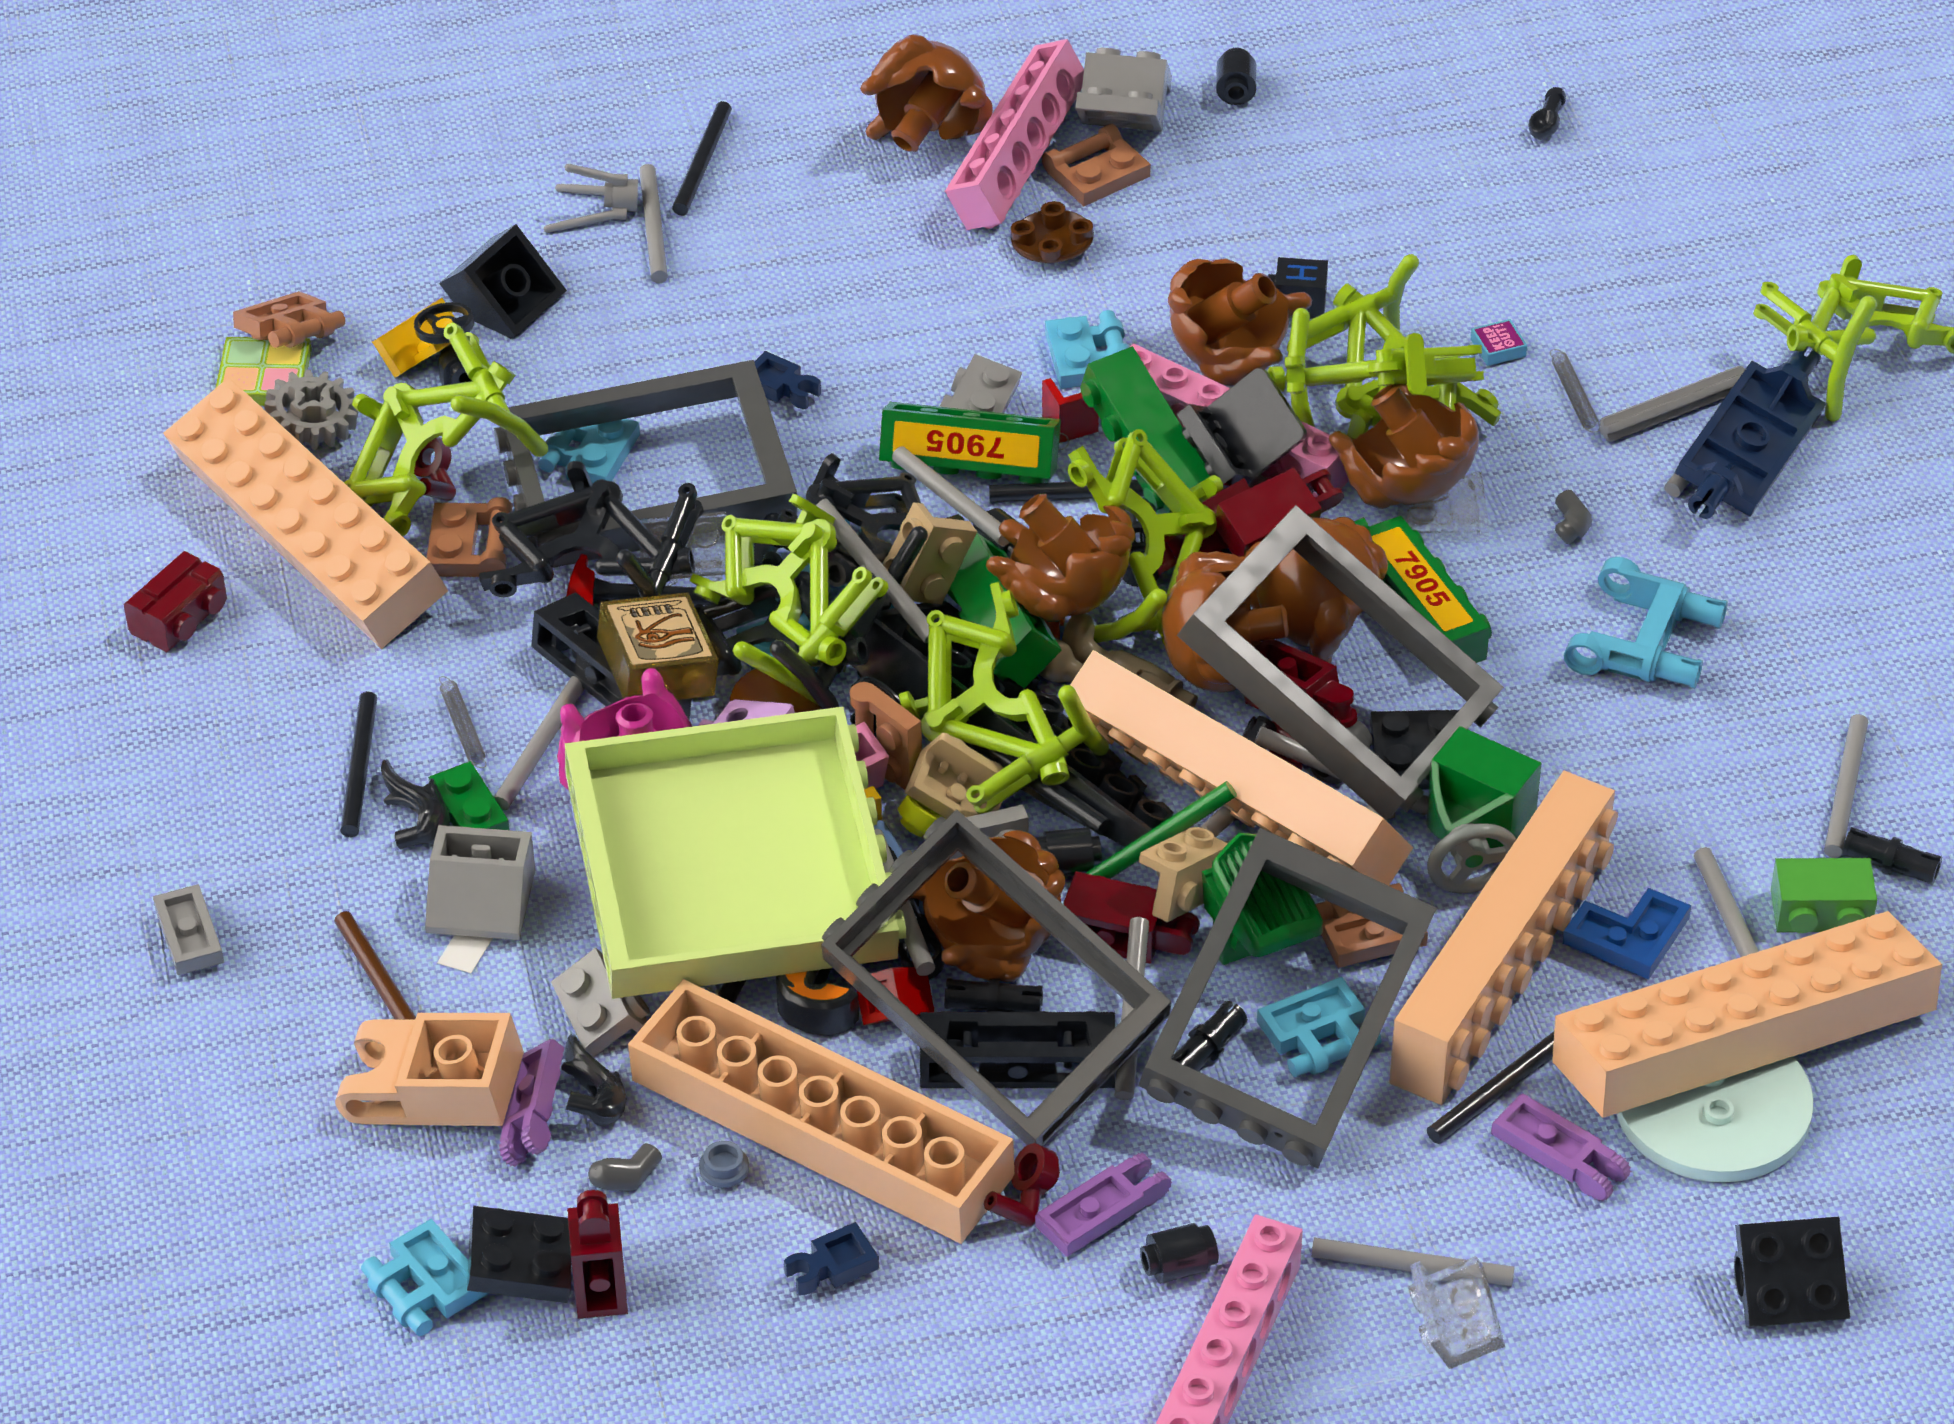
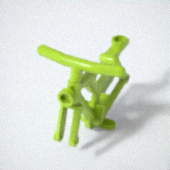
M1414 254L1404 256L1390 276L1388 286L1374 294L1363 296L1357 289L1346 283L1333 300V305L1336 308L1309 320L1306 349L1348 329L1346 363L1364 361L1366 322L1385 340L1382 349H1405V336L1400 332V303L1407 281L1419 266L1417 256ZM1373 380L1362 385V382L1346 383L1345 387L1337 394L1335 400L1336 409L1343 417L1351 419L1347 435L1354 439L1368 431L1370 426L1374 427L1382 419L1374 406H1371L1373 397L1386 387L1378 386V380ZM1458 382L1427 386L1426 391L1420 394L1430 396L1456 411L1454 403L1461 402L1467 409L1473 411L1492 426L1497 424L1501 416V411L1497 409L1499 406L1498 400L1486 389H1479L1474 393Z
M1849 255L1843 261L1840 274H1831L1829 280L1819 283L1817 294L1822 300L1813 319L1811 314L1778 290L1779 286L1772 282H1763L1760 293L1795 319L1794 323L1792 324L1765 304H1756L1753 314L1759 319L1768 321L1785 334L1790 351H1804L1806 347H1810L1833 362L1828 377L1825 417L1827 420L1835 422L1842 415L1845 381L1856 346L1871 344L1876 339L1875 331L1868 327L1883 325L1901 329L1907 337L1908 346L1912 349L1920 348L1922 345L1945 346L1950 353L1954 354V327L1933 324L1935 312L1943 294L1941 290L1934 287L1921 289L1858 280L1862 262L1858 256ZM1886 296L1918 300L1921 301L1919 308L1887 304L1884 301ZM1834 313L1843 320L1850 319L1846 329L1826 331Z
M1298 308L1293 313L1288 357H1285L1286 376L1282 366H1273L1268 369V373L1281 392L1284 391L1287 382V393H1290L1293 411L1300 421L1315 427L1308 402L1307 386L1359 383L1366 378L1378 377V386L1407 384L1408 391L1412 395H1420L1426 391L1427 386L1484 380V371H1476L1475 357L1459 358L1460 356L1482 354V345L1424 348L1423 337L1418 333L1408 334L1405 337V349L1376 350V360L1306 368L1305 353L1310 315L1304 308Z
M453 322L447 324L443 334L453 346L468 377L472 380L471 382L414 389L406 383H398L385 390L383 404L363 393L356 395L352 402L353 407L357 411L375 420L349 479L344 483L370 507L373 504L392 502L390 509L383 519L401 536H405L411 527V520L408 517L409 512L419 497H422L426 492V486L417 479L414 470L421 450L433 439L442 436V442L445 446L454 447L477 421L483 418L514 434L533 455L543 457L548 452L547 443L526 421L511 413L505 402V395L502 391L507 384L512 382L516 375L496 361H493L490 365L479 346V338L471 332L464 333L461 326ZM451 402L450 405L453 411L461 413L456 419L444 415L423 424L424 421L418 407ZM403 433L407 442L400 453L393 476L382 478Z
M1141 429L1134 430L1128 435V438H1121L1114 444L1115 453L1106 478L1099 473L1084 446L1068 454L1072 461L1068 466V474L1072 482L1078 487H1088L1102 513L1107 514L1103 508L1105 505L1123 508L1132 513L1141 523L1146 536L1145 552H1133L1129 556V564L1144 601L1135 611L1115 622L1094 625V641L1096 643L1118 640L1133 632L1151 630L1158 631L1164 644L1161 616L1163 606L1167 602V595L1176 583L1178 567L1190 554L1199 552L1202 541L1213 535L1217 526L1216 514L1208 506L1203 505L1202 502L1223 490L1221 479L1216 475H1212L1189 489L1147 441V435ZM1135 470L1173 513L1156 514L1146 500L1129 488ZM1186 534L1167 592H1165L1163 589L1158 588L1153 576L1162 565L1165 551L1164 536Z
M792 494L789 503L802 510L796 523L736 518L733 515L726 516L721 525L723 531H725V580L712 581L694 573L689 580L697 585L693 593L714 604H718L722 596L742 605H750L755 597V587L764 584L773 585L777 588L781 602L777 610L770 613L769 622L771 625L799 646L800 651L798 654L810 665L817 663L818 660L831 666L841 663L846 654V644L843 640L838 639V637H844L877 597H882L887 593L889 588L887 581L880 577L872 579L871 571L864 567H858L852 574V580L829 606L828 552H831L837 545L836 530L833 526L836 518L801 496ZM754 543L788 546V549L791 551L778 567L773 565L754 567ZM808 564H810V631L798 623L802 609L799 590L794 581ZM744 641L737 642L734 645L733 654L739 660L767 674L817 704L801 681L776 658Z
M999 582L990 584L996 609V620L993 628L948 616L939 610L931 611L927 615L926 620L929 625L928 697L914 700L909 691L899 694L901 706L921 720V730L928 741L932 742L941 733H947L963 742L1018 757L1014 762L980 785L971 786L967 790L966 797L974 805L973 807L978 814L992 812L994 807L1037 779L1039 774L1044 785H1058L1069 779V772L1065 757L1069 755L1067 752L1082 742L1098 756L1106 754L1109 750L1108 741L1095 727L1073 686L1064 685L1058 691V697L1073 725L1058 737L1054 735L1039 700L1032 690L1025 689L1021 691L1018 698H1007L997 690L993 682V670L999 658L1003 656L1011 657L1016 652L1017 647L1010 618L1019 616L1012 591H1003ZM936 618H940L938 622L934 623ZM952 642L979 649L973 670L974 685L956 699L951 700ZM986 705L997 715L1016 722L1028 721L1038 744L965 722L969 720L970 716ZM976 793H980L977 798H973ZM986 803V807L981 809V805Z

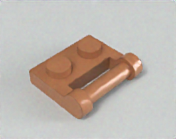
M1108 124L1100 128L1098 134L1060 151L1052 149L1042 155V164L1046 172L1083 207L1150 177L1151 164L1121 137L1118 128L1114 124ZM1102 149L1107 150V152H1104L1071 168L1068 166L1069 164L1076 162L1082 158H1085Z
M495 497L488 503H434L427 559L431 562L439 577H479V573L506 569L507 558L503 553L504 546L499 539L500 534L494 528L492 518L499 512L507 514L513 512V505L508 499ZM478 525H489L486 550L481 555H474Z
M868 682L854 684L850 689V704L855 709V724L858 725L865 722L874 734V715H876L877 740L889 755L885 779L891 783L895 782L906 790L922 750L921 720L873 684Z

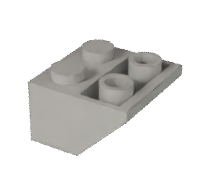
M438 825L429 863L426 933L520 940L535 875L532 832Z

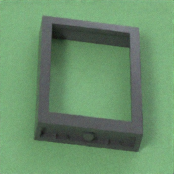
M754 360L508 407L511 413L526 421L540 436L737 397L765 484L696 498V500L702 503L704 513L698 518L689 540L724 534L725 531H723L721 525L723 519L728 515H733L736 518L763 520L767 514H780L782 509H790L797 514V507L789 503L792 494L797 495V490ZM501 427L494 428L498 453L506 452L508 461L503 462L508 487L516 486L518 494L513 495L515 511L544 502L530 451L514 434ZM676 502L633 510L631 512L662 543L661 537ZM610 516L604 530L601 529L599 535L610 539L617 545L619 551L622 549H628L631 552L643 550ZM580 521L528 539L536 547H539L563 535L575 533ZM576 550L564 554L555 560L553 568L575 564L581 554L587 555L588 561L600 559L601 556L588 550Z
M1296 505L1193 613L1176 635L1386 820L1399 807L1406 813L1424 793L1418 785L1424 778L1430 783L1431 761L1459 726L1468 729L1474 722L1481 728L1499 708L1492 701L1504 688ZM1292 550H1295L1467 701L1402 776L1396 773L1225 622Z
M956 809L947 819L943 816L939 817L930 825L923 836L925 841L913 853L907 850L896 859L890 868L892 874L880 886L874 883L861 894L856 902L858 908L846 920L840 917L826 929L822 936L824 942L821 944L823 959L1026 1145L1036 1143L1043 1146L1169 1017L1171 1001ZM957 851L1134 1008L1028 1117L852 957Z
M1259 828L1145 1065L1138 1086L1146 1089L1151 1097L1160 1102H1174L1191 1110L1193 1115L1203 1122L1209 1124L1220 1123L1237 1131V1134L1249 1143L1268 1145L1281 1151L1283 1156L1292 1163L1301 1166L1311 1165L1318 1169L1437 908L1265 829ZM1261 871L1403 935L1316 1125L1171 1059Z

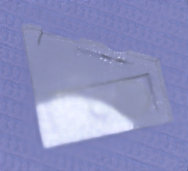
M1473 472L1465 475L1450 491L1431 502L1416 505L1398 504L1397 516L1401 515L1412 530H1417L1420 533L1424 544L1489 542L1490 529L1482 472Z

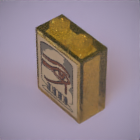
M688 592L600 603L597 638L623 699L635 695H643L641 677L643 672L650 668L656 669L661 674L664 686L677 700L715 696L718 658Z

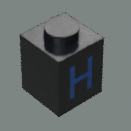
M1278 257L1276 274H1268L1275 287L1286 295L1296 292L1307 293L1312 299V304L1307 309L1310 319L1324 314L1327 294L1328 260Z

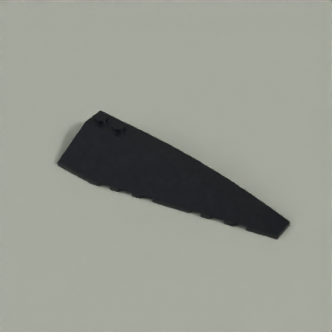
M946 600L943 601L942 605L931 603L916 604L926 617L931 611L939 610L945 615L961 619L959 616L960 611ZM896 608L882 610L864 639L869 650L868 662L864 665L852 667L857 670L860 678L872 677L878 679L892 689L898 697L900 693L906 691L910 692L914 700L928 697V643L922 641ZM936 618L934 623L938 622L940 618ZM952 642L951 700L956 699L974 685L973 670L979 649ZM993 674V682L997 690L1007 698H1018L1021 691L1025 689L1032 690L1036 694L1056 737L1073 726L1069 717L1063 714L1064 707L1060 699L1056 695L1042 693L1037 688L1040 681L1037 676L1026 688H1023L1010 678L1002 681ZM986 705L970 716L969 720L965 722L1038 744L1028 721L1016 722L997 715ZM1082 742L1067 752L1069 755L1065 757L1069 779L1059 785L1110 819V825L1106 832L1102 834L1103 836L1126 847L1173 816L1174 812L1164 802L1152 801L1144 794L1147 785L1137 775H1129L1127 778L1119 770L1123 761L1110 748L1106 754L1098 756ZM966 744L968 747H970V748L973 749L974 751L978 752L977 750H975L974 748H972L971 746H969L968 744ZM1026 785L1021 789L1047 806L1085 826Z

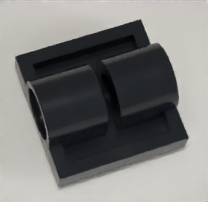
M1839 1216L1735 1225L1738 1251L1735 1252L1734 1279L1738 1298L1743 1302L1746 1327L1850 1319Z

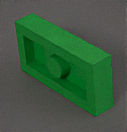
M471 761L428 777L429 780L434 778L450 814V822L453 826L510 830L509 820Z

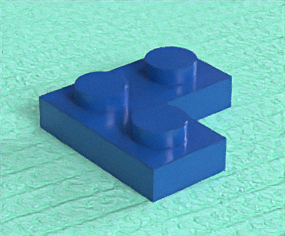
M1648 888L1627 918L1585 900L1565 928L1562 944L1649 980L1689 920L1692 905Z

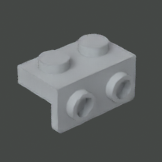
M974 354L967 369L962 367L958 369L951 387V391L954 394L953 396L946 394L940 407L1005 413L1019 385L1022 372Z
M594 948L551 981L581 1045L593 1057L631 1028L638 1033L648 1021L646 1016L650 1013V1010L640 995L612 999L603 954L597 948Z

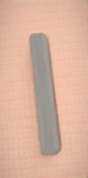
M1743 366L1733 367L1605 416L1600 420V433L1606 441L1612 442L1724 399L1745 371V368Z

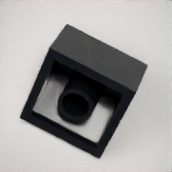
M517 224L490 238L439 283L453 302L464 304L472 310L474 322L510 339L516 337L567 291Z

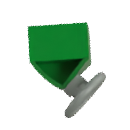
M1462 726L1457 728L1431 761L1426 824L1430 831L1441 840L1435 845L1429 855L1427 871L1430 879L1436 886L1452 893H1473L1483 890L1537 810L1541 762ZM1450 851L1457 867L1447 876L1443 873L1441 865L1444 857ZM1500 862L1488 873L1467 879L1473 871L1482 868L1485 864Z

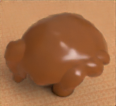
M916 34L908 35L894 43L883 54L871 72V76L860 87L864 95H875V102L879 111L878 115L868 124L865 130L867 137L872 140H878L891 131V136L896 145L905 151H918L920 144L929 131L934 132L938 130L941 139L944 140L959 139L964 135L980 133L993 112V105L986 95L983 79L968 57L949 45L938 41H929L924 36Z
M1227 258L1213 261L1194 259L1184 264L1172 277L1168 304L1170 306L1171 328L1181 349L1199 366L1203 376L1222 385L1230 386L1237 384L1256 368L1267 369L1268 366L1278 364L1283 360L1279 347L1287 334L1289 318L1293 316L1294 311L1298 308L1306 310L1310 308L1312 299L1305 292L1283 294L1275 287L1273 281L1263 273H1255L1251 279L1246 281L1243 279V266Z
M1407 384L1386 386L1373 397L1371 406H1374L1382 418L1374 427L1360 434L1356 439L1341 431H1334L1328 438L1331 446L1338 452L1350 484L1357 491L1361 500L1365 504L1378 509H1386L1400 503L1405 505L1423 504L1443 496L1466 475L1479 446L1477 423L1464 404L1461 402L1454 403L1456 410L1454 411L1430 396L1412 395L1408 391Z
M1038 494L1022 506L1019 518H1022L1030 528L1025 527L1014 519L1004 520L999 526L1000 534L1014 546L1011 557H990L987 560L986 567L989 572L1000 580L1006 590L1012 591L1015 601L1023 605L1033 616L1041 617L1047 622H1058L1066 616L1083 615L1102 605L1121 583L1128 567L1130 551L1135 539L1130 516L1121 508L1105 505L1103 508L1108 516L1087 514L1080 519L1079 525L1072 516L1064 517L1047 498V494Z
M1338 517L1333 520L1328 518H1311L1381 580L1384 579L1388 567L1386 553L1381 546L1372 541V536L1367 528L1355 524L1348 517ZM1256 542L1255 544H1253L1251 548L1246 551L1245 557H1247L1259 545L1260 542ZM1292 550L1251 593L1250 605L1252 609L1282 604L1287 611L1289 626L1287 638L1298 645L1309 647L1310 655L1331 663L1332 656L1339 648L1340 643L1351 630L1357 616L1363 612L1359 606L1295 550Z
M1218 551L1210 553L1193 552L1180 563L1176 583L1167 595V602L1163 606L1161 620L1165 649L1173 667L1194 686L1206 691L1223 693L1234 691L1236 687L1176 636L1193 613L1246 558ZM1251 594L1225 621L1253 647H1256L1262 641L1286 639L1289 635L1286 608L1281 604L1279 606L1250 609Z
M1009 831L1003 834L1004 837H988L1061 902V893L1065 886V876L1059 870L1056 857L1051 852L1042 850L1039 841L1032 834L1024 831ZM964 856L948 860L911 897L923 902L927 922L944 948L941 954L942 961L946 965L956 966L961 971L967 972L975 978H982L990 981V978H1000L1003 982L1015 981L1026 971L1031 955L1051 935Z

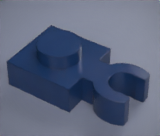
M764 351L754 361L767 399L777 403L783 396L790 398L791 403L795 407L807 409L809 407L808 393L818 397L821 395L820 379L812 375H801L800 365L767 351Z
M856 1222L812 1240V1254L794 1253L784 1260V1273L787 1277L799 1272L806 1273V1275L796 1278V1292L798 1295H807L814 1292L818 1288L820 1281L827 1278L833 1287L837 1288L879 1269V1256Z

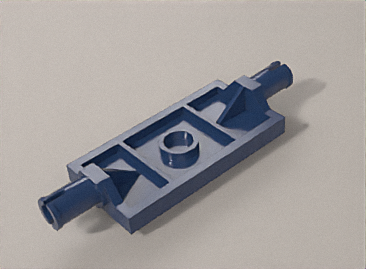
M1806 347L1804 351H1794L1786 363L1768 369L1754 361L1750 362L1684 455L1675 471V474L1699 487L1688 500V507L1692 513L1696 514L1701 505L1704 504L1706 506L1699 517L1703 519L1711 518L1716 508L1723 501L1747 516H1752L1827 404L1813 396L1808 386V376L1820 362V354L1812 349L1806 357L1804 354L1809 348Z

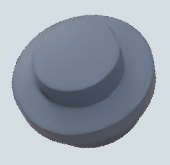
M714 1142L706 1148L700 1158V1175L706 1183L714 1187L728 1188L742 1182L748 1174V1157L734 1142Z

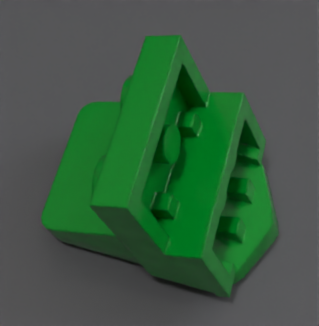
M1238 833L1214 858L1212 868L1202 871L1204 909L1212 917L1213 924L1256 834ZM1261 871L1221 953L1219 961L1222 965L1248 956L1263 957L1320 936L1323 933V918L1311 894Z

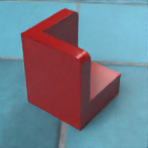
M1051 378L1042 380V417L1061 419L1060 433L1063 434H1060L1059 443L1099 432V416L1093 407H1089L1085 403L1081 393L1063 397Z
M894 967L871 973L916 1016H920V1012H934L928 975H918L915 967ZM857 990L863 1025H876L890 1021Z

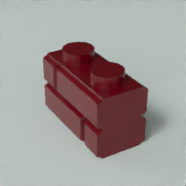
M183 551L123 604L128 630L132 635L145 642L149 640L151 645L167 653L180 640H188L194 634L197 625L209 614L215 615L223 608L227 599L224 576L220 568L206 561L202 563L200 558Z

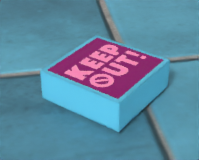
M1511 319L1471 328L1470 340L1474 345H1482V354L1480 356L1487 366L1526 357L1527 344Z

